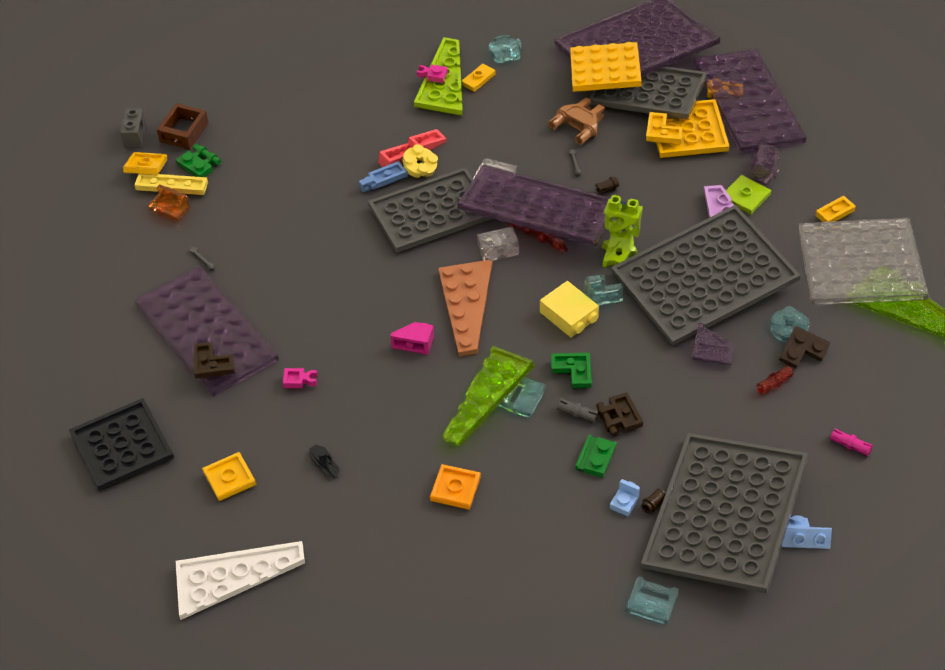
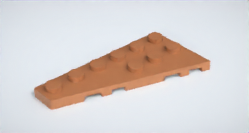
M493 259L438 268L459 357L478 354Z

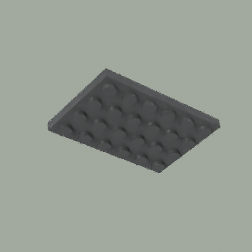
M639 63L642 86L593 90L589 98L591 100L589 105L597 106L600 104L603 107L646 114L650 112L667 114V117L688 120L707 79V72Z
M466 167L368 201L372 213L396 253L496 218L495 211Z

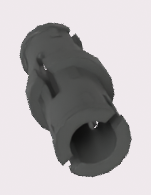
M560 398L561 402L558 403L557 410L572 414L574 418L580 417L595 423L599 411L582 406L580 402L574 403Z

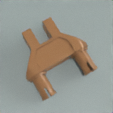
M585 97L578 104L565 105L556 111V116L549 120L547 124L552 130H556L558 126L565 123L581 131L574 139L577 144L583 145L589 138L597 136V124L604 118V114L601 113L604 111V107L599 104L591 110V107L588 106L591 100Z

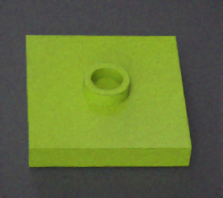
M743 175L726 190L732 199L733 205H736L740 210L750 215L771 195L770 189Z

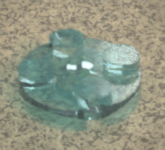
M500 35L495 37L492 43L490 42L489 53L497 63L519 60L522 53V43L518 38L516 40L513 39L511 35Z
M787 306L773 314L770 323L771 333L777 339L787 342L795 325L808 331L810 320L802 312L795 310L794 307Z

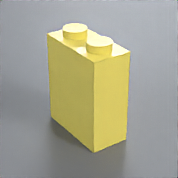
M566 281L540 300V313L572 338L574 335L581 333L589 324L597 321L599 305L569 281Z

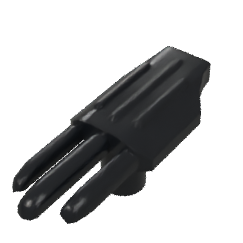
M317 444L309 448L310 457L328 477H331L327 469L337 478L338 475L330 464H332L337 472H340L339 467L332 460L333 458L327 449Z

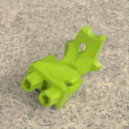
M612 195L611 199H608L604 214L605 229L609 230L610 238L602 243V248L606 249L602 267L606 268L609 265H616L637 254L633 235L635 237L639 236L643 206L639 205L638 200L630 199L628 203L622 202L620 196Z

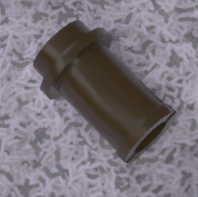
M611 176L608 180L595 184V187H598L596 191L600 195L612 189L616 190L619 187V181L616 177Z
M657 488L648 498H644L641 504L642 509L646 513L655 512L656 507L664 500L665 491Z

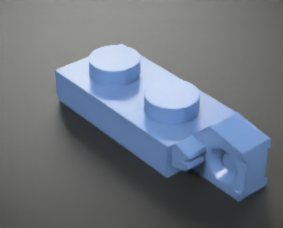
M397 161L369 172L365 179L359 181V189L363 193L371 189L380 188L408 177V172Z

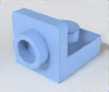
M621 479L619 489L610 503V509L629 516L639 499L640 487L631 481Z

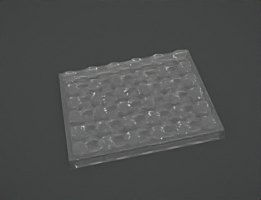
M910 218L798 223L812 305L928 299V290Z

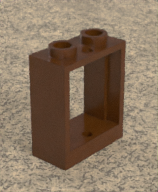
M175 103L157 128L159 142L190 150L208 125L206 111ZM179 118L194 121L187 132L173 129Z

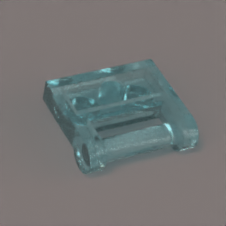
M514 373L506 393L498 401V406L531 418L546 390V384L525 378L520 373ZM518 385L522 386L523 388L515 403L510 402Z
M637 576L626 606V612L668 625L679 589L661 586L645 581L643 577ZM641 588L668 596L669 600L640 592Z

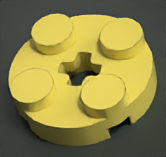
M417 144L405 151L402 163L409 175L420 178V176H426L425 178L434 174L438 157L422 145Z

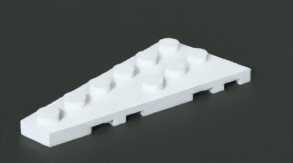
M302 541L176 561L180 620L305 564Z

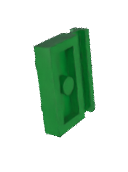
M589 434L575 465V470L580 469L584 473L604 478L617 443L600 437L594 438Z

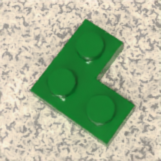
M551 353V373H571L572 388H591L590 353Z

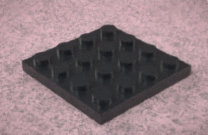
M144 398L69 429L98 491L174 459V455Z

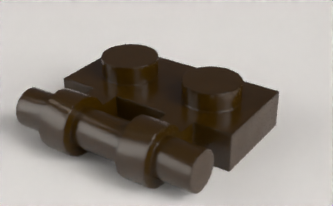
M627 392L610 397V405L605 406L603 402L596 404L599 411L598 415L604 420V426L612 437L619 434L618 427H622L624 432L643 427V420ZM614 413L617 418L612 419L610 414Z

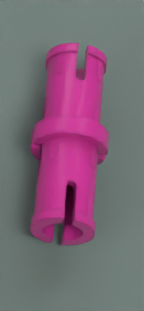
M836 428L830 437L831 441L845 446L847 450L852 449L867 457L873 447V444L856 438V435L846 434Z

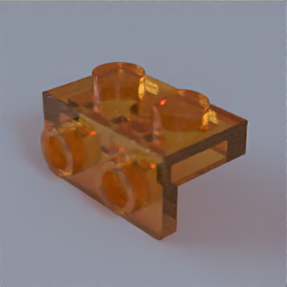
M159 184L157 186L159 194L148 204L149 210L178 222L190 209L188 196Z

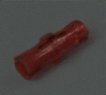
M785 366L778 372L769 374L768 378L756 385L758 392L764 395L771 389L780 387L784 381L794 376L792 368Z

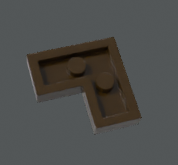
M795 325L779 360L794 368L799 366L804 353L822 361L830 342Z
M213 342L193 344L195 379L235 374L233 354L214 356Z

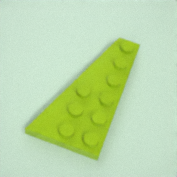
M443 37L431 65L448 68L444 83L427 81V77H425L414 100V107L463 116L459 40Z

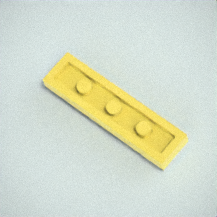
M138 174L135 189L140 191L204 195L208 179L177 175Z

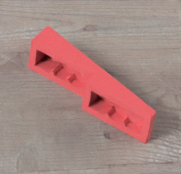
M437 129L409 137L406 144L380 151L378 163L382 167L397 161L403 165V155L409 148L419 144L431 150L445 143L447 138Z

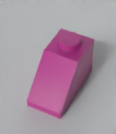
M414 322L392 332L390 335L391 348L428 355L434 340V326L427 323Z

